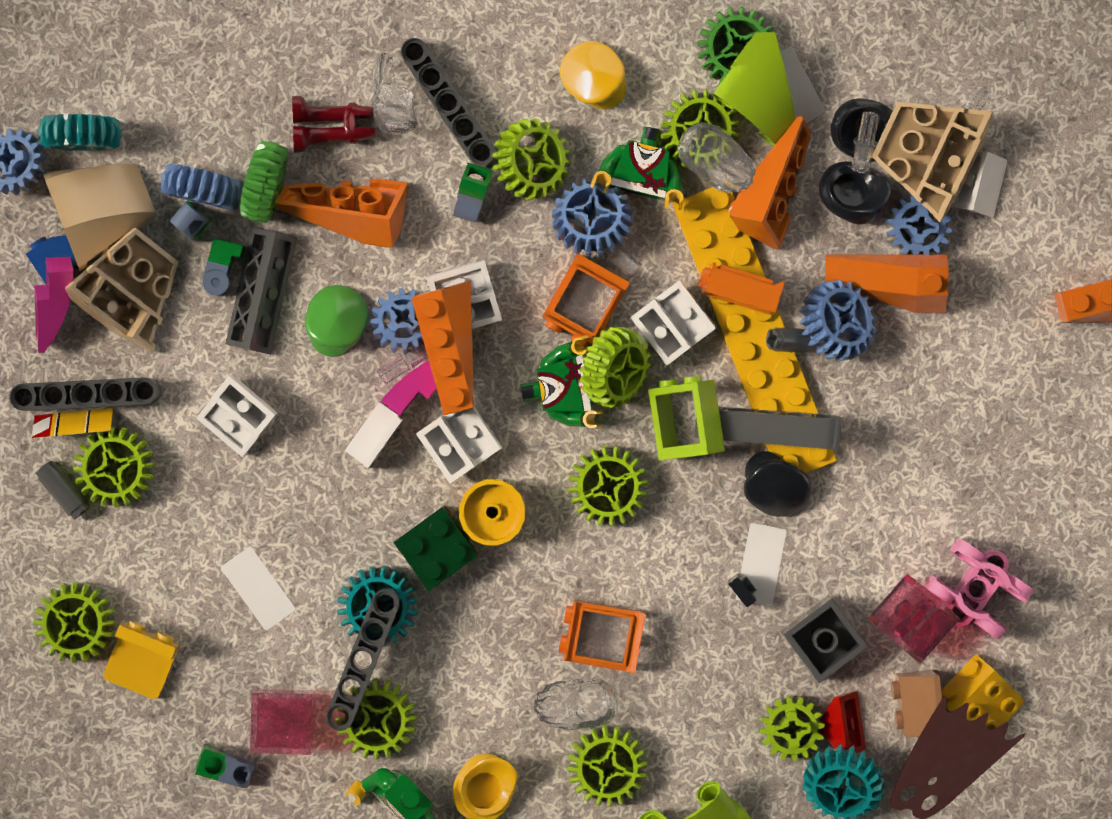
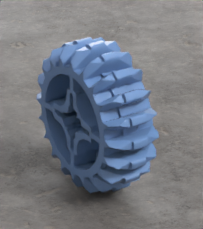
M168 164L162 173L160 189L163 193L170 196L228 210L237 209L239 201H241L243 184L237 179L180 164Z
M584 178L582 186L572 182V191L563 189L561 192L563 199L556 198V209L552 210V218L555 219L552 222L553 229L558 230L556 237L559 241L564 240L563 244L566 249L574 246L573 250L576 255L585 250V255L588 258L591 256L592 251H597V255L601 257L603 249L606 248L609 252L613 253V243L622 246L624 243L622 236L629 237V226L633 225V217L630 216L633 213L631 205H628V196L626 194L621 195V188L615 187L611 189V186H609L608 191L603 193L604 185L595 183L594 187L591 188V184H588L587 179ZM587 201L586 204H584V205H582V206H577V205H579V204H581V203ZM599 201L610 205L615 212H610V209L600 206ZM595 209V219L592 220V225L590 226L589 216L593 215V210ZM569 223H575V226L585 229L586 235L573 229ZM603 229H608L607 231L601 234H597L599 231Z
M835 280L820 284L813 288L809 295L803 300L805 306L799 311L805 316L799 322L806 327L802 335H809L811 339L808 346L816 345V354L825 353L826 360L835 358L836 362L858 357V355L865 353L868 346L874 342L872 335H875L878 331L872 325L878 318L871 315L875 307L868 306L867 300L869 296L862 297L860 295L861 288L852 289L851 282L842 283L841 280ZM828 300L837 302L840 305H837L836 303L832 304ZM838 336L841 337V338H844V337H845L847 340H849V342L840 340V339L837 338V337H838Z

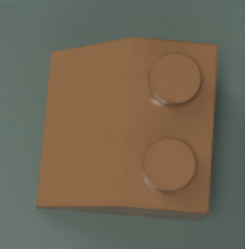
M932 670L896 673V681L891 682L893 700L898 699L899 711L894 712L896 729H901V733L905 737L920 736L942 699L940 676Z

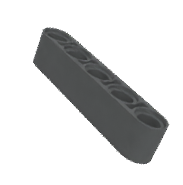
M418 38L407 39L401 47V56L404 63L469 161L484 168L490 166L495 159L492 157L493 153H495L493 144L427 45ZM412 46L421 47L423 55L418 60H410L407 57L408 49ZM435 71L440 75V80L436 85L429 86L423 82V77L427 72ZM443 97H454L457 101L456 107L450 111L443 110L440 107V101ZM462 121H468L473 125V131L468 136L459 135L456 131L457 125ZM478 146L487 147L490 150L489 158L485 161L476 160L473 157L474 149Z
M146 377L23 383L12 388L9 400L15 409L21 411L149 405L158 401L162 390L160 384L155 379ZM146 382L153 387V395L147 400L143 399L139 394L140 386ZM114 384L120 385L123 390V396L118 401L112 400L109 396V389ZM86 385L93 392L91 400L87 403L83 402L79 397L80 389ZM54 387L59 388L62 392V400L58 404L52 403L49 399V392ZM23 389H28L32 394V401L27 406L21 404L19 400V394Z
M718 406L724 441L822 449L840 448L842 417ZM695 420V437L699 438L697 420Z
M391 588L380 589L372 598L326 714L327 724L334 730H346L355 719L400 606V596ZM384 594L390 595L394 599V607L387 611L381 609L378 605L379 596ZM378 623L383 628V635L377 639L371 638L367 634V625ZM360 651L369 653L372 659L371 664L366 667L358 665L355 660L356 653ZM351 679L357 681L360 685V692L355 695L348 694L344 689V682ZM336 708L345 709L349 714V720L345 723H338L333 718V710Z

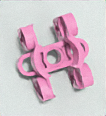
M957 539L949 551L970 566L954 589L931 575L923 588L945 603L943 615L949 623L957 627H963L972 621L980 629L1000 640L1008 628L991 617L989 613L982 610L998 587L1024 603L1027 602L1035 590L1017 577L1006 573L1009 561L1004 553L994 549L980 552L966 541ZM996 555L1000 560L999 567L987 562L988 558ZM980 580L983 589L979 595L972 596L969 592V586L973 581ZM955 606L965 614L960 620L952 618V609Z

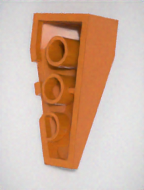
M800 116L794 120L740 188L736 200H733L730 206L729 216L738 230L776 250H780L790 224L792 214L786 213L790 195L796 196L798 186H796L795 172L796 169L800 170L803 168L811 136V130L804 117Z
M369 179L370 185L352 186L351 180L341 181V186L325 188L321 182L290 184L283 187L275 202V208L363 244L393 248L402 230L409 186L408 182L386 179Z
M826 254L825 282H833L835 280H841L842 283L851 282L852 289L861 288V296H869L870 299L914 313H946L949 274L947 255Z

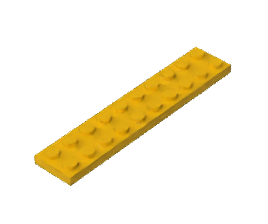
M728 181L683 198L681 210H678L679 204L677 202L672 203L699 276L702 269L705 267L709 268L710 264L716 262V268L719 265H724L765 278L750 236L738 230L729 216L730 206L735 198ZM708 296L751 409L818 414L795 352H775L768 349L766 345V335L770 329L777 327L785 328L778 308L776 313L771 312L768 315ZM765 444L768 452L798 466L805 473L837 461L832 449Z

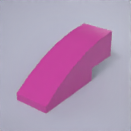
M70 257L46 258V285H34L35 330L38 353H45L55 339L66 316L70 298L65 287L73 281V267Z
M429 361L409 372L391 388L381 402L401 416L418 393L430 399L437 388Z

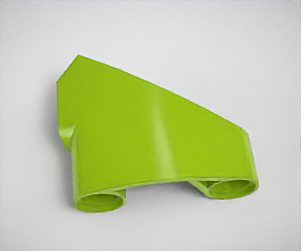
M756 32L730 66L731 69L712 95L731 110L735 109L760 130L758 135L774 147L796 118L776 33Z
M708 781L700 786L696 793V799L702 807L683 818L751 819L747 812L734 799L729 797L716 781ZM649 810L642 814L639 819L667 818L657 810Z

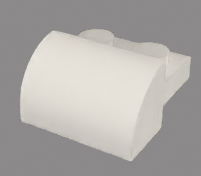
M485 260L426 276L430 291L471 280L472 329L502 320Z
M682 280L676 282L630 317L666 365L670 364L717 328Z
M231 374L214 393L210 402L196 419L243 457L263 432L269 428L277 417L278 412Z
M475 407L443 415L416 433L449 483H452L502 448Z

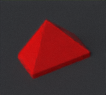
M858 691L834 697L819 721L823 722L825 727L818 730L836 749L841 744L844 750H849L854 746L856 753H860L863 750L866 751Z

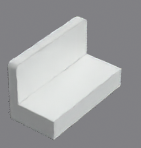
M980 151L959 196L951 208L976 212L993 218L1007 160L990 152Z
M379 402L345 449V452L369 469L404 419Z

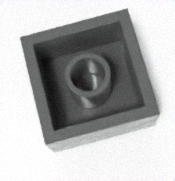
M829 596L780 631L819 683L868 648L858 632Z

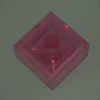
M909 574L902 578L867 618L919 664L926 659L960 620L948 606Z
M255 689L251 695L250 753L311 755L314 750L315 690Z

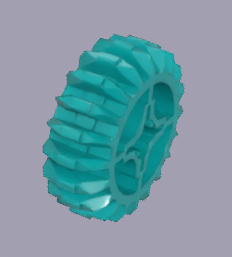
M58 114L45 116L40 119L38 136L40 137V144L51 149L69 151L114 150L120 146L122 129H120V121L110 116Z
M370 566V576L368 577L365 571L360 569L358 575L361 580L358 582L355 577L350 576L348 581L353 588L351 589L348 586H342L341 588L343 593L348 594L347 598L339 597L337 600L340 604H346V608L338 609L337 614H347L348 618L341 621V626L352 624L353 627L347 633L349 636H352L356 630L360 631L362 624L359 621L365 618L366 613L364 612L368 611L372 598L377 593L371 582H383L392 586L397 591L403 605L400 620L394 626H391L388 634L391 642L395 644L398 642L395 633L398 631L401 636L405 637L408 633L402 626L405 624L408 627H413L415 624L411 619L407 618L408 615H418V610L409 608V605L418 603V598H408V595L413 593L415 588L412 586L405 590L403 585L407 583L408 578L403 577L400 582L396 581L395 578L399 573L396 569L392 572L391 577L386 576L387 566H382L380 575H376L375 566ZM363 586L366 592L367 605L354 613V597ZM381 595L378 598L379 601L383 600L384 602L392 600L383 607V610L387 611L394 604V599L390 595ZM366 629L367 634L371 638H380L383 635V630Z
M840 744L837 747V751L828 746L825 753L818 751L815 758L809 760L807 769L804 771L803 791H806V801H813V810L822 809L823 817L827 814L833 815V819H838V817L861 819L862 814L869 817L872 809H877L884 795L885 779L881 776V766H875L876 761L874 757L866 759L865 750L858 754L855 752L854 746L849 750H844ZM846 778L844 789H841L843 779Z

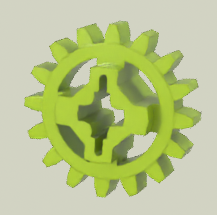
M786 695L784 703H781L778 698L774 699L775 708L765 707L769 713L768 717L760 716V721L765 723V727L759 728V733L767 735L762 740L763 745L772 744L769 752L774 755L777 751H780L781 760H785L787 755L791 754L792 760L797 761L799 753L808 758L807 749L811 748L817 751L818 747L814 741L816 739L823 740L824 738L823 735L818 733V729L824 728L825 725L823 722L816 721L821 716L820 711L811 712L814 704L810 701L804 706L802 696H798L795 702H792L790 695ZM796 709L805 712L810 720L799 719ZM783 711L784 716L779 722L773 723L775 717ZM790 721H793L796 726H801L794 730L793 735H790L787 730H782L789 727ZM805 734H810L808 739L800 745L799 741ZM773 736H782L786 739L787 747L777 743Z

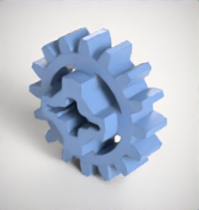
M10 128L7 130V136L0 133V171L6 177V179L0 177V192L6 195L9 191L19 195L20 188L28 192L31 181L37 184L39 182L36 174L45 172L40 167V163L47 161V158L40 154L44 147L37 142L38 139L22 129H19L16 133ZM21 144L26 146L28 152L24 151Z
M912 194L909 195V203L901 199L898 201L900 209L891 208L890 212L895 217L894 219L886 220V224L893 226V230L886 234L887 236H894L896 239L891 244L892 247L902 246L900 254H906L908 251H911V254H919V252L921 254H930V249L937 254L940 252L939 243L942 245L948 244L949 241L943 236L944 234L952 233V229L946 227V223L951 221L952 217H944L942 222H933L928 215L929 211ZM916 207L912 217L901 218L909 208ZM921 219V224L929 229L920 231L918 234L917 228L907 224L915 223ZM900 230H904L910 237L909 243L903 238ZM936 235L930 244L922 246L925 237Z
M400 288L399 295L394 296L389 291V299L387 301L382 298L378 299L381 308L372 309L373 316L376 318L370 320L371 326L377 328L373 331L375 339L382 337L380 343L383 348L391 344L392 353H395L400 347L403 349L404 354H408L409 347L412 346L416 351H419V343L423 342L411 299L412 296L416 295L414 289L410 291L409 295H405L403 288ZM385 316H388V319L391 321L387 325V329L384 327Z

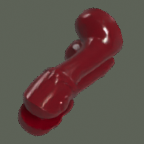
M292 96L293 124L329 121L344 122V127L310 128L293 126L294 153L305 152L309 145L320 142L349 141L350 144H357L359 141L377 137V128L355 127V119L376 118V108L358 105L355 102L349 103L347 106L316 107L308 105L302 96Z

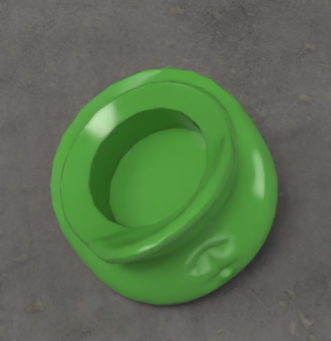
M332 285L318 291L311 299L305 317V328L313 347L319 353L330 357H337L346 353L351 346L359 341L365 331L369 316L367 304L356 290L342 285Z

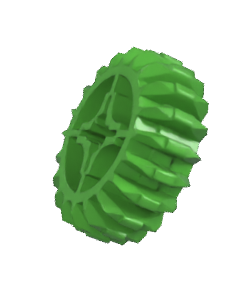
M729 7L726 13L727 18L718 11L715 14L718 23L712 19L707 20L706 24L711 31L701 29L700 35L707 40H699L697 47L706 48V51H701L697 56L698 59L708 58V61L701 68L707 70L712 66L714 70L709 75L711 80L717 74H720L722 76L719 81L720 84L729 72V69L720 63L730 59L735 60L738 57L737 52L736 54L733 52L728 53L733 46V41H738V44L739 42L743 44L748 43L756 32H772L774 30L772 25L763 29L762 25L766 21L765 16H762L758 22L753 20L756 15L755 10H751L749 16L746 17L744 16L745 8L740 7L738 16H734V10L732 7ZM730 25H744L755 33L741 36ZM722 29L727 46L715 55L713 50L714 37Z
M261 141L256 146L240 199L241 216L258 223L259 221L267 223L272 218L273 212H275V202L281 193L288 165L289 153L286 147L272 141Z

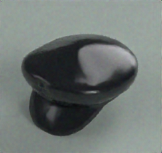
M857 98L846 101L836 110L832 119L830 132L833 143L842 153L861 161H875L872 158L873 152L893 110L881 102L870 99Z
M849 161L838 162L829 166L819 181V195L826 208L841 219L857 225L873 221L888 201L891 193L890 185L885 179L874 175L864 166Z
M768 451L754 454L747 462L745 467L746 480L743 490L746 499L754 507L771 516L786 517L799 512L808 503L812 493L811 482L806 473L798 466L784 461Z

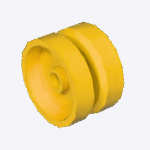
M487 478L476 482L465 492L459 505V519L463 530L472 540L483 545L498 546L509 542L519 533L525 521V504L521 493L511 483L502 479ZM490 506L498 509V514L494 518H490V515L486 513Z

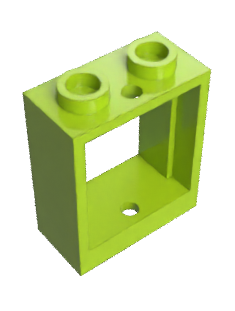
M702 375L684 378V384L678 385L677 379L659 381V388L648 389L659 461L725 451L714 379L702 381ZM692 390L700 442L678 445L670 394Z

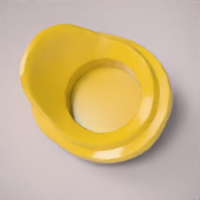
M597 41L582 42L574 46L564 56L560 65V78L565 89L573 97L585 104H590L604 110L611 109L622 101L626 93L625 67L619 56L609 46Z
M481 753L470 758L458 773L452 790L453 801L460 814L467 819H497L510 805L515 793L517 782L515 768L509 762L490 753Z

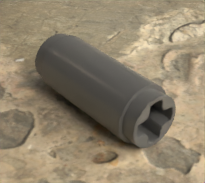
M777 327L770 329L766 335L768 349L775 352L816 353L817 350L816 345L808 346L811 340L809 335H802L806 329Z
M52 460L35 473L42 485L67 515L71 516L74 520L90 508L87 499Z

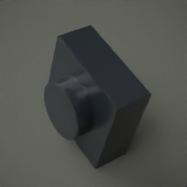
M736 574L728 580V585L746 607H749L756 601L753 593L757 589L747 576L741 579Z

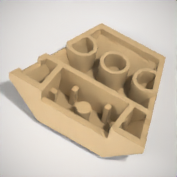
M897 101L872 158L909 191L939 222H942L959 196L983 146L994 111Z
M111 164L87 168L49 170L43 173L80 271L88 266L87 262L101 252L104 254L109 250L110 245L123 237L131 229H139L157 216L137 164Z
M133 228L67 285L65 290L73 303L110 331L148 352L154 353L156 345L153 343L157 326L162 324L163 318L160 316L165 298H169L179 261L140 230Z

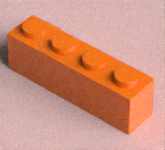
M1112 279L1054 293L1061 323L1112 322Z
M470 280L411 297L444 416L474 408Z

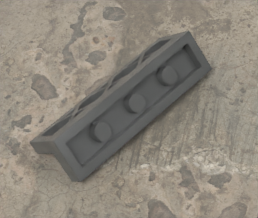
M252 227L226 338V345L271 355L297 237ZM265 236L264 249L260 252L258 249L260 238ZM257 267L259 270L258 276L253 281L252 273L253 270ZM250 296L252 299L251 306L246 311V299ZM244 325L243 342L237 341L240 328Z

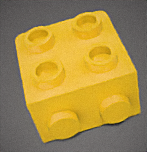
M124 622L119 625L115 637H118L104 670L103 677L109 682L151 699H157L162 692L181 645L175 643L174 638L167 634L158 632L155 635L146 631L147 627L138 622Z
M977 654L941 690L942 698L944 696L947 697L945 707L950 712L968 703L966 717L969 721L989 713L986 723L988 730L995 729L1006 723L1024 703V699Z

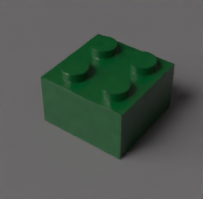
M444 506L393 542L428 591L478 556V552Z

